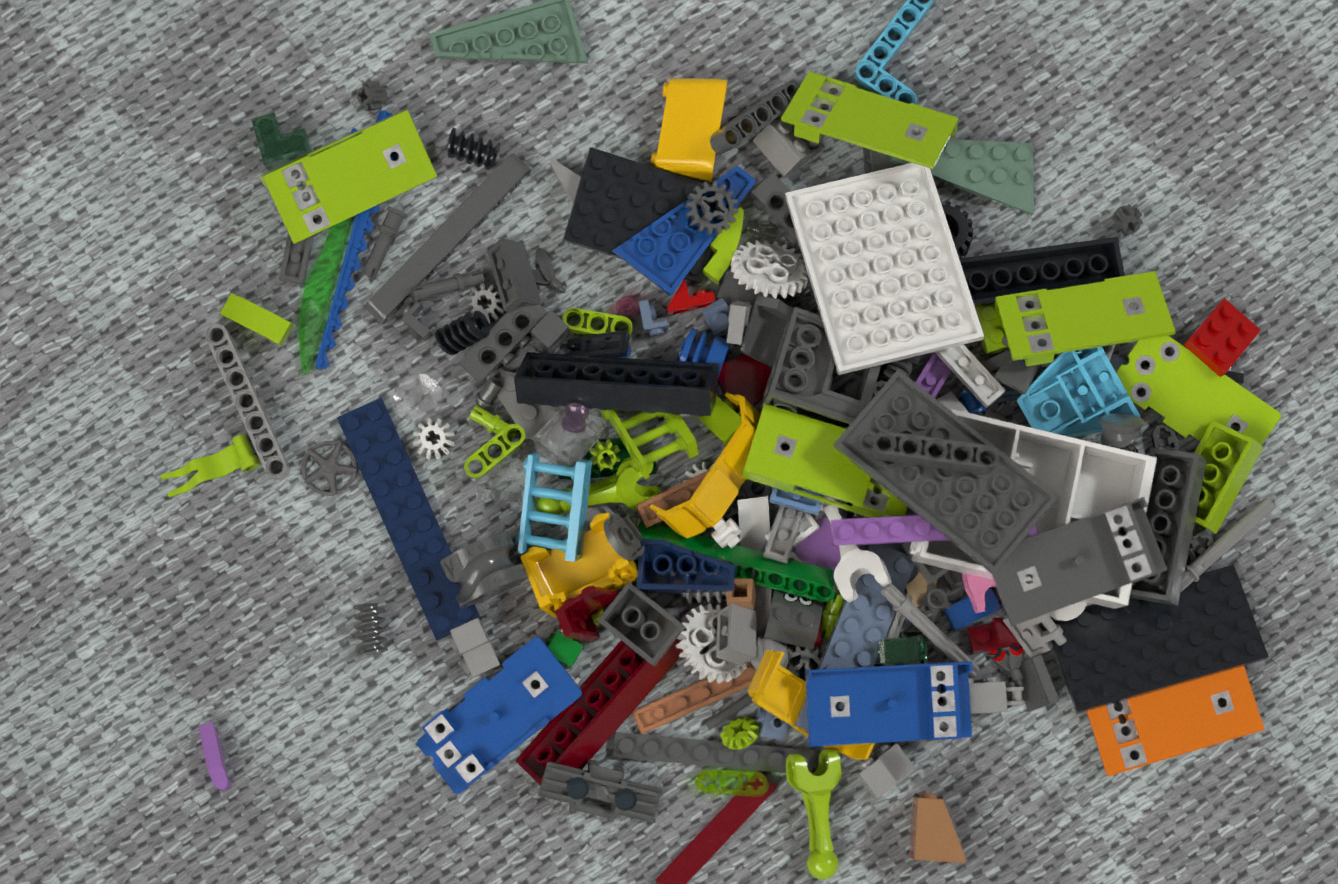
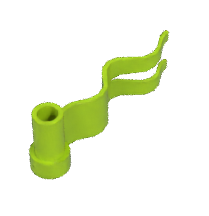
M240 434L232 439L234 444L218 453L193 459L178 470L160 475L161 479L165 480L185 476L196 470L199 471L187 483L168 492V497L186 493L204 481L224 477L241 468L242 472H248L261 465L258 456L254 455L247 435Z

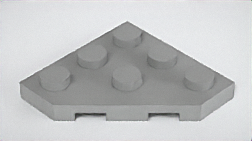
M501 370L499 380L503 383V387L497 396L515 424L520 425L524 429L526 440L534 452L558 457L569 407L518 404L514 382L516 373Z

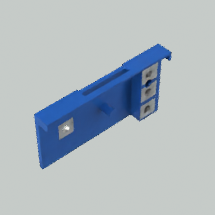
M972 662L805 670L809 747L972 737L968 672H973ZM937 672H940L942 675L940 680L936 678ZM939 684H941V692H940V693H938V691H937V686H938ZM939 697H942L943 704L941 706L938 704ZM837 702L844 704L842 711L836 710L835 705ZM942 722L943 729L940 731L939 725Z

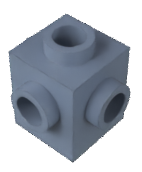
M758 708L756 722H758L760 727L759 734L764 737L785 741L787 730L791 729L792 726L763 708Z

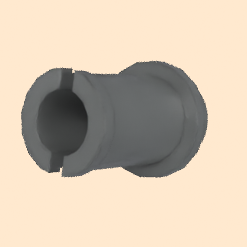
M490 377L482 391L476 394V404L483 409L491 407L493 399L503 387V383L495 377Z

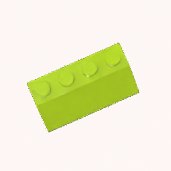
M1213 420L1194 454L1201 455L1207 461L1194 523L1217 534L1264 447L1255 439Z

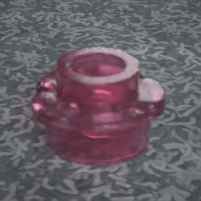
M631 296L622 297L615 306L619 316L633 319L638 315V301L634 300Z

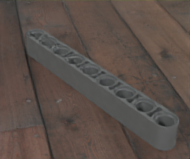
M514 153L509 155L370 298L365 305V309L381 324L387 323V318L391 314L394 315L405 304L404 301L407 297L411 298L410 287L420 285L425 279L428 280L439 269L437 266L441 262L445 263L455 252L454 249L458 245L461 246L472 235L471 231L475 227L478 228L489 217L488 214L492 210L495 211L504 202V197L508 193L511 194L522 183L520 180L525 175L529 176L531 169Z

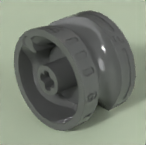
M508 531L472 543L440 561L446 577L452 582L461 583V590L456 595L460 608H466L485 601L528 579L529 576L524 565L513 564L509 559V551L514 547V543Z

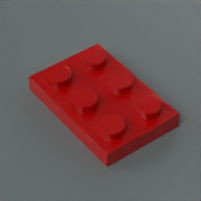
M1224 298L1184 343V346L1221 378L1261 330Z

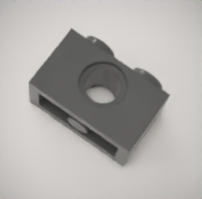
M552 310L530 331L533 338L531 340L534 343L533 346L540 353L547 352L553 354L571 335L569 326Z

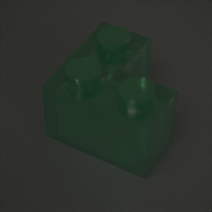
M275 112L251 119L262 160L268 171L313 151L306 130L303 128L283 134L280 121Z

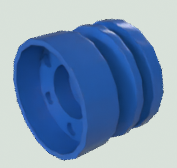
M691 328L689 334L682 342L676 361L719 364L720 374L731 343H727V339L716 336L711 345L706 344V332L702 333L700 341H696L698 330Z

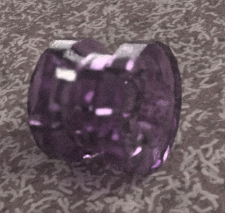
M578 403L567 404L564 409L566 416L562 419L561 426L569 432H584L586 430L585 419L589 416V409Z

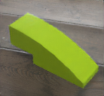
M741 207L738 209L739 212L733 215L736 221L733 224L728 223L730 228L727 231L722 229V233L717 235L710 244L711 251L715 255L705 266L703 273L717 285L720 284L726 275L735 250H737L744 213Z
M231 293L220 312V315L281 347L294 327L291 322Z

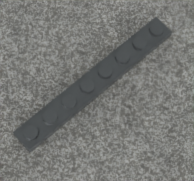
M615 732L613 757L780 773H786V758L790 754H799L805 758L811 774L814 750L749 745L743 749L733 750L727 748L723 742L621 732Z

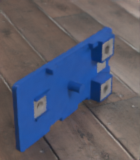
M534 637L502 663L504 669L489 680L487 677H484L463 694L466 700L451 712L446 708L421 727L425 734L418 739V747L425 756H432L434 758L432 765L455 794L463 792L582 696L580 687L540 637ZM533 680L540 682L539 689L532 687L531 683ZM440 723L444 724L445 731L440 729ZM447 749H451L454 752L453 758L449 759L446 757L445 752ZM470 763L475 764V771L470 768Z

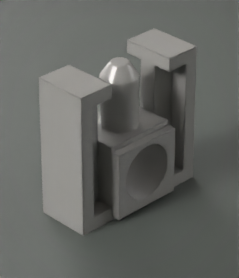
M736 300L730 304L727 343L742 345L751 317V302Z

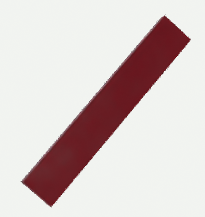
M757 771L655 881L658 884H687L777 787L760 771Z

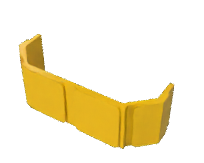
M725 394L735 407L741 411L742 423L691 499L666 511L652 504L649 507L676 533L687 539L704 532L708 527H714L737 496L743 482L747 480L742 478V474L761 414L741 395Z
M766 650L747 690L748 694L758 706L808 737V731L795 726L806 698V683L779 665L784 652ZM875 743L823 747L834 749L837 753L854 760H868Z

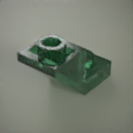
M915 634L908 637H888L879 640L877 655L881 665L919 662L928 659L926 636L924 634Z

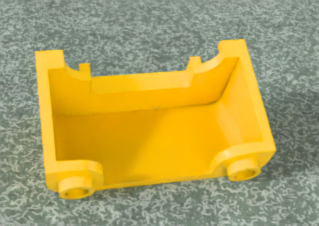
M670 78L669 83L664 82L662 96L666 97L658 150L652 153L651 166L688 179L712 183L716 152L710 145V139L714 133L720 130L728 80Z
M608 512L598 514L592 518V522L589 524L591 530L584 533L581 559L575 562L566 561V553H563V550H547L538 546L528 549L527 553L520 556L539 607L550 616L557 618L555 610L563 606L562 603L581 594L582 589L594 585L618 591L624 588L628 582L632 584L637 581L638 566L635 560L629 561L618 555L606 538L604 522L611 516Z

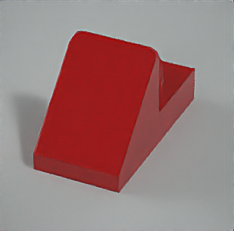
M684 279L667 307L668 316L711 305L716 302L714 291L708 293L707 290H700L694 292V296L690 297L686 280Z

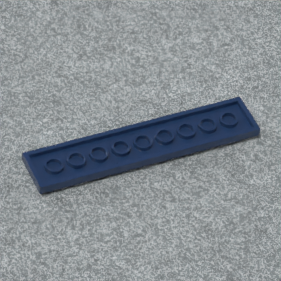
M382 397L337 417L436 641L451 635L450 630L476 618L482 620L475 604L466 608H460L456 600V595L462 587L461 583L450 581L440 564V561L452 554Z

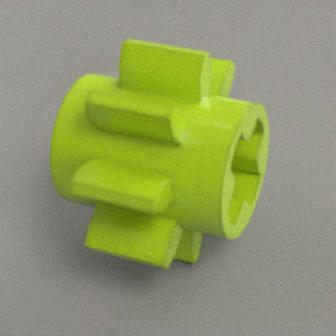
M607 439L606 442L597 440V445L589 449L591 454L594 455L590 458L592 465L598 463L600 471L604 468L613 470L615 462H620V458L616 455L620 449L617 445L612 446L610 439Z

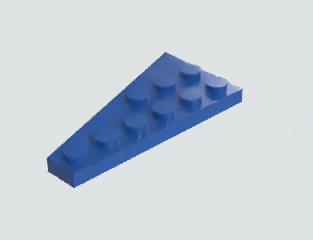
M736 166L715 181H717L718 188L723 184L726 185V193L729 191L734 192L730 198L731 200H738L733 205V208H737L757 180L739 166ZM706 193L701 196H706L707 198L712 197L714 193ZM689 199L612 251L669 296L674 293L716 236L714 230L708 236L706 235V229L699 233L697 232V224L690 226L693 219L692 217L687 218L685 216L690 212V209L684 207L686 203L691 202ZM710 204V205H709V207H710L709 212L713 213V212H714V210H713L714 205H713V204ZM697 209V213L701 217L699 209ZM713 219L710 221L709 224H717L722 221Z

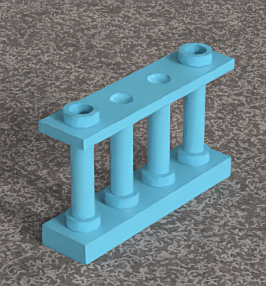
M540 453L529 454L523 465L526 478L520 531L517 532L515 544L518 546L517 553L527 552L530 549V545L558 549L566 553V561L575 562L582 557L592 461L582 459L576 461V465L570 467L539 462ZM538 472L569 476L574 480L573 489L563 491L536 487ZM535 496L568 501L571 504L570 514L564 516L534 511ZM537 521L566 526L568 538L558 540L532 536V522Z

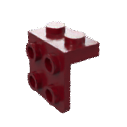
M591 585L582 589L581 594L575 598L564 601L562 603L563 606L555 610L562 634L567 638L589 642L599 639L600 634L591 615L612 603L618 596V591Z

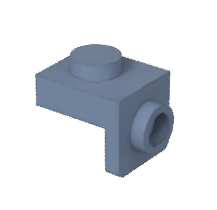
M723 298L701 310L705 318L704 323L714 336L729 328V308Z

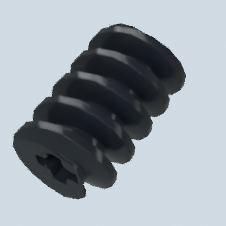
M453 127L447 142L448 158L453 159L457 154V160L461 162L466 157V163L470 165L475 160L477 167H481L484 163V168L490 170L499 154L500 142H498L496 147H493V140L489 139L485 145L483 144L482 136H480L477 142L474 141L473 133L466 139L465 131L462 130L459 136H457L456 128Z
M467 312L464 316L458 317L457 320L451 321L450 324L444 325L443 328L437 329L435 331V338L439 347L445 353L456 355L474 343H478L481 339L487 338L490 334V324L482 312Z

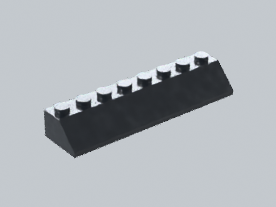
M1118 237L959 258L974 306L995 303V298L998 296L1047 289L1048 291L1103 282L1105 279L1125 276Z
M527 352L514 378L516 399L518 404L530 406L549 405L552 407L564 406L577 409L595 408L599 410H622L625 412L641 411L647 413H671L673 415L688 414L699 417L711 416L716 403L719 364Z

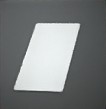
M768 496L738 500L739 528L742 530L740 546L761 551L766 540L765 535L770 531Z

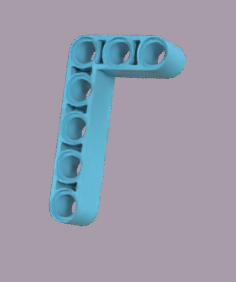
M907 0L857 65L854 79L861 88L894 100L906 98L910 103L916 104V94L884 69L930 10L934 0H928L925 4L917 0ZM911 15L914 21L906 22L902 16ZM890 33H896L899 35L900 39L897 41H893L889 38L888 35ZM878 51L883 52L886 58L882 60L877 59L874 53ZM867 70L872 76L870 78H863L860 72ZM887 84L890 86L891 91L883 92L879 86Z

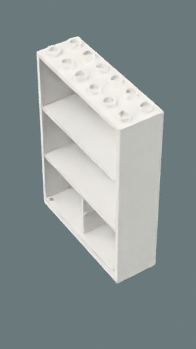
M950 410L1059 496L1036 524L1037 535L1141 497L1145 498L1148 506L1156 457L963 411ZM1114 516V523L1119 524V519ZM1119 528L1118 534L1123 536L1121 528ZM950 540L911 542L909 554H913L912 561L994 580L988 570ZM1123 540V547L1128 548L1127 541ZM1027 574L1024 578L1025 582L1031 584L1033 577ZM1132 583L1083 601L1114 609L1127 606Z

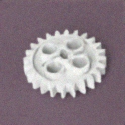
M755 240L754 245L747 242L746 247L740 245L739 250H735L732 257L731 272L734 273L733 278L739 279V285L746 284V290L755 289L754 294L763 292L764 297L772 294L774 299L777 298V294H780L783 298H786L787 293L795 296L796 292L801 293L802 288H806L809 281V275L804 259H802V254H794L795 249H786V244L781 247L778 246L777 241L773 245L769 244L767 240L764 241V244H761L758 240Z
M707 604L705 607L699 605L681 619V624L685 626V629L677 637L681 642L676 645V648L683 649L679 657H686L687 661L684 663V666L690 664L693 666L692 674L696 671L700 672L699 679L707 676L709 683L715 679L718 684L724 680L729 682L747 669L746 664L748 662L738 665L716 658L717 645L705 654H700L702 649L717 639V630L714 626L717 628L718 612L721 610V607L717 605L712 608L711 604Z

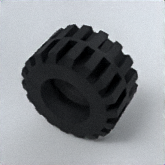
M946 201L942 208L949 229L956 236L953 242L958 257L963 258V256L966 257L971 246L973 223L971 218L967 219L968 213L965 210L963 212L960 211L961 206L956 204L953 207L951 202Z

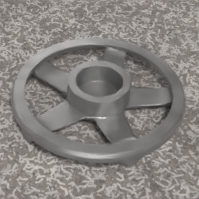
M323 441L314 445L307 451L302 462V475L305 483L310 489L321 495L332 496L344 492L351 486L357 473V463L353 453L347 446L336 441ZM323 446H335L328 458H324L315 451ZM342 449L350 456L353 466L338 463ZM309 457H311L319 465V468L307 476V462ZM338 474H352L348 483L338 489L336 476ZM325 477L330 491L320 490L312 482Z

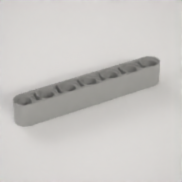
M211 324L205 331L207 343L262 466L268 476L275 480H283L289 475V463L230 332L221 324ZM218 331H223L224 336L222 340L214 342V334ZM233 353L232 362L224 364V355ZM239 374L243 375V382L238 386H234L233 378ZM248 396L253 397V404L248 408H243L242 402L244 398ZM258 418L263 419V426L258 430H253V421ZM267 440H272L273 448L269 452H263V443ZM277 462H281L283 470L279 474H273L272 466Z

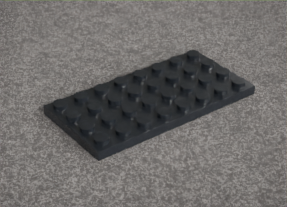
M1234 565L1201 574L1197 582L1193 581L1180 592L1178 606L1129 598L1127 606L1114 609L1095 604L1085 607L1084 611L1077 618L1068 621L1053 620L1055 624H1059L1062 628V634L1067 640L1060 646L1055 640H1051V643L1053 644L1076 714L1263 661L1269 657Z

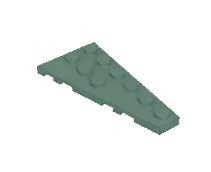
M545 0L429 33L437 59L588 64L569 0Z

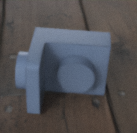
M648 300L639 301L638 307L644 334L649 333L650 336L664 334V330L668 329V322L653 323L656 320L654 306H649Z

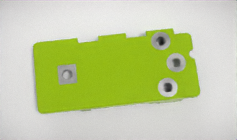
M1170 336L1138 340L1127 355L1129 362L1125 365L1121 364L1116 371L1134 404L1144 410L1149 406L1164 417L1161 422L1185 438L1191 435L1201 442L1212 420L1231 428L1233 423L1237 422L1239 424L1237 432L1255 439L1262 445L1281 419L1280 412L1225 374L1220 378L1190 350ZM1167 347H1170L1171 349L1169 355L1165 354V349ZM1144 360L1149 362V367L1146 370H1143L1140 366ZM1141 387L1142 394L1137 396L1136 391Z

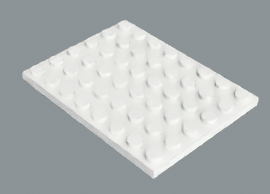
M909 163L785 193V199L838 375L983 340L984 334L930 168Z

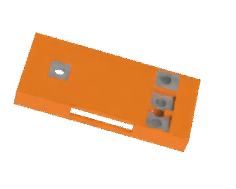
M1244 666L1118 702L1121 705V709L1118 712L1114 710V704L1084 712V714L1088 715L1107 777L1265 730ZM1220 698H1224L1226 701V705L1223 708L1219 707L1217 703ZM1120 714H1122L1125 717V720L1122 724L1119 722L1118 716ZM1124 726H1126L1129 731L1126 736H1124L1121 733V729ZM1131 751L1136 753V758L1133 760L1130 757Z

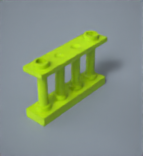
M600 410L604 421H610L632 457L630 460L636 472L640 471L644 479L650 478L647 468L648 464L678 450L681 452L685 450L690 459L699 455L696 439L681 415L642 412L621 422L617 413L622 410ZM657 416L660 418L664 417L666 420L664 421L665 424L633 439L627 432V430ZM667 433L670 435L674 433L676 436L674 442L644 456L641 455L637 448Z

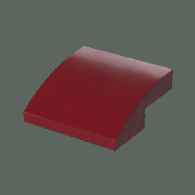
M743 354L722 365L718 383L724 395L726 393L738 394L745 397L751 405H754L763 398L771 370L768 365Z

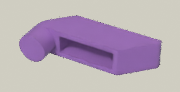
M212 721L199 725L198 728L206 765L211 780L220 791H227L232 783L228 778L222 746L214 723Z

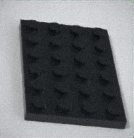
M590 147L562 241L621 259L612 252L615 248L688 200L687 196L690 193L695 194L693 189L696 186L702 189L703 183ZM710 244L685 276V280L699 284L703 283L705 275L703 269L708 264L712 250Z

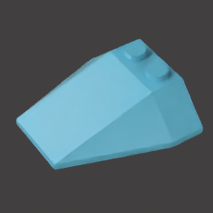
M1102 346L1060 353L1029 386L1025 395L1021 394L1016 400L1032 428L1068 437L1103 432V428L1098 420L1107 414L1126 413L1141 417Z

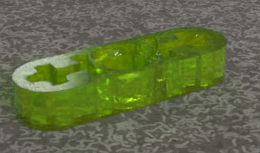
M702 770L695 779L697 788L705 794L758 797L764 795L769 788L767 778L759 772ZM709 775L711 780L719 781L718 776H721V789H718L719 786L717 784H709L708 788H706L701 783V780H706V776ZM735 776L739 780L738 787L734 790H729L725 786L727 778ZM743 777H746V782L752 783L755 782L756 778H759L763 786H759L758 790L755 791L753 786L745 785L746 791H742L744 787Z

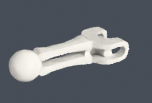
M824 495V497H823V498H826V499H830V500H833V501L842 503V500H839V499H835V498H832V497H829V496H826V495ZM821 503L820 510L825 512L830 523L831 520L845 519L842 508ZM858 545L839 546L841 560L835 568L834 580L842 597L848 603L857 599L858 594L855 584L857 579L864 574H872L882 587L891 584V577L887 567L878 555L871 551L861 550Z

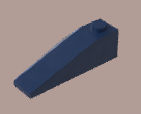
M642 539L643 541L640 542L641 547L644 546V552L638 561L637 589L645 593L666 594L734 591L736 566L664 539Z

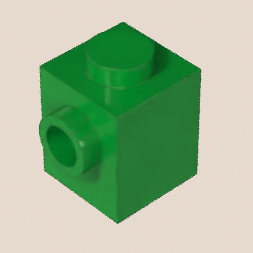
M557 631L556 634L551 633L545 642L555 657L570 668H572L584 648L583 645L576 642L577 639L567 638L560 631Z

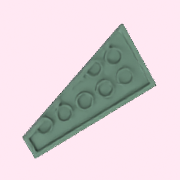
M948 140L934 168L930 169L933 179L943 180L953 184L956 188L985 199L1000 202L1003 206L1013 207L1023 211L1025 214L1031 216L1034 214L1033 143ZM890 156V162L899 166L911 163Z

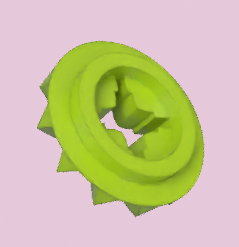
M749 715L745 718L738 716L737 720H730L729 725L723 726V732L720 736L727 748L733 750L743 749L757 739L760 727L756 719H751Z

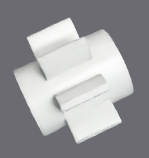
M721 518L713 527L715 531L711 535L722 548L727 545L733 548L741 541L738 535L742 533V530L731 518L727 521Z

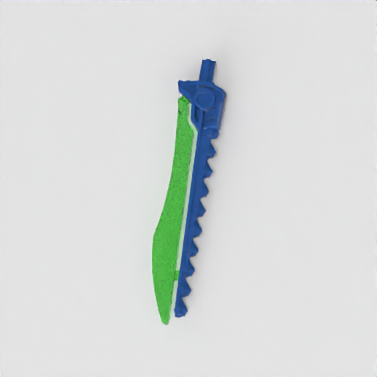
M379 110L376 122L393 114L385 110ZM353 128L351 130V133H354L358 130ZM392 152L390 154V159L392 161H395L397 153ZM379 204L357 214L355 217L327 323L324 320L352 217L331 226L322 252L305 285L299 320L300 360L302 373L308 375L311 371L321 332H324L316 360V369H326L330 365L326 351L332 350L336 346L332 333L334 330H339L343 325L339 311H345L349 306L345 293L355 287L351 274L362 267L358 253L364 252L368 247L364 234L370 233L373 230L374 226L370 215L379 211Z

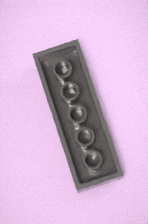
M1150 448L1149 456L1156 457L1157 460L1146 516L1167 570L1132 583L1129 598L1178 606L1207 461L1199 454Z

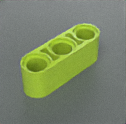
M570 308L564 312L562 317L563 322L569 326L570 333L586 336L616 332L615 328L619 324L628 326L630 338L633 334L632 323L624 316ZM571 316H578L581 319L580 323L576 326H570L567 320ZM601 320L605 325L601 330H594L591 327L592 322Z
M510 424L473 453L464 464V469L468 476L473 479L483 478L518 450L526 440L524 429L520 425ZM510 431H520L521 439L518 442H510L508 440ZM494 445L502 448V454L498 458L489 456V449ZM474 461H480L483 464V469L478 474L470 472V464Z

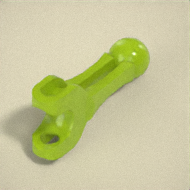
M629 457L620 463L615 474L589 485L587 506L603 503H623L630 509L637 510L636 505L662 492L656 486H641L637 484V480L643 477L640 471L636 472L630 460L632 457ZM653 462L647 465L649 474L653 470ZM565 488V489H562V490H563V491H570V490L573 489V488ZM537 497L535 508L537 512L563 515L564 512L569 513L571 511V504L568 501Z
M826 749L819 754L818 768L812 774L809 772L803 756L790 754L786 758L787 781L792 788L801 792L808 817L809 850L811 853L807 858V869L814 878L819 880L830 879L836 874L839 867L838 857L833 852L834 848L829 826L831 791L842 777L839 754L834 749Z

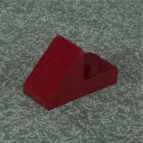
M995 617L990 624L967 628L972 654L1020 645V643L1004 623V618Z

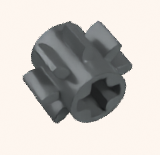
M379 81L363 82V87H360L357 92L358 102L361 105H365V111L382 109V105L387 101L386 89L379 87Z
M1130 204L1121 206L1116 209L1114 216L1111 217L1114 221L1112 226L1117 233L1122 232L1124 236L1134 234L1143 224V221L1140 219L1142 214L1137 207L1133 209Z

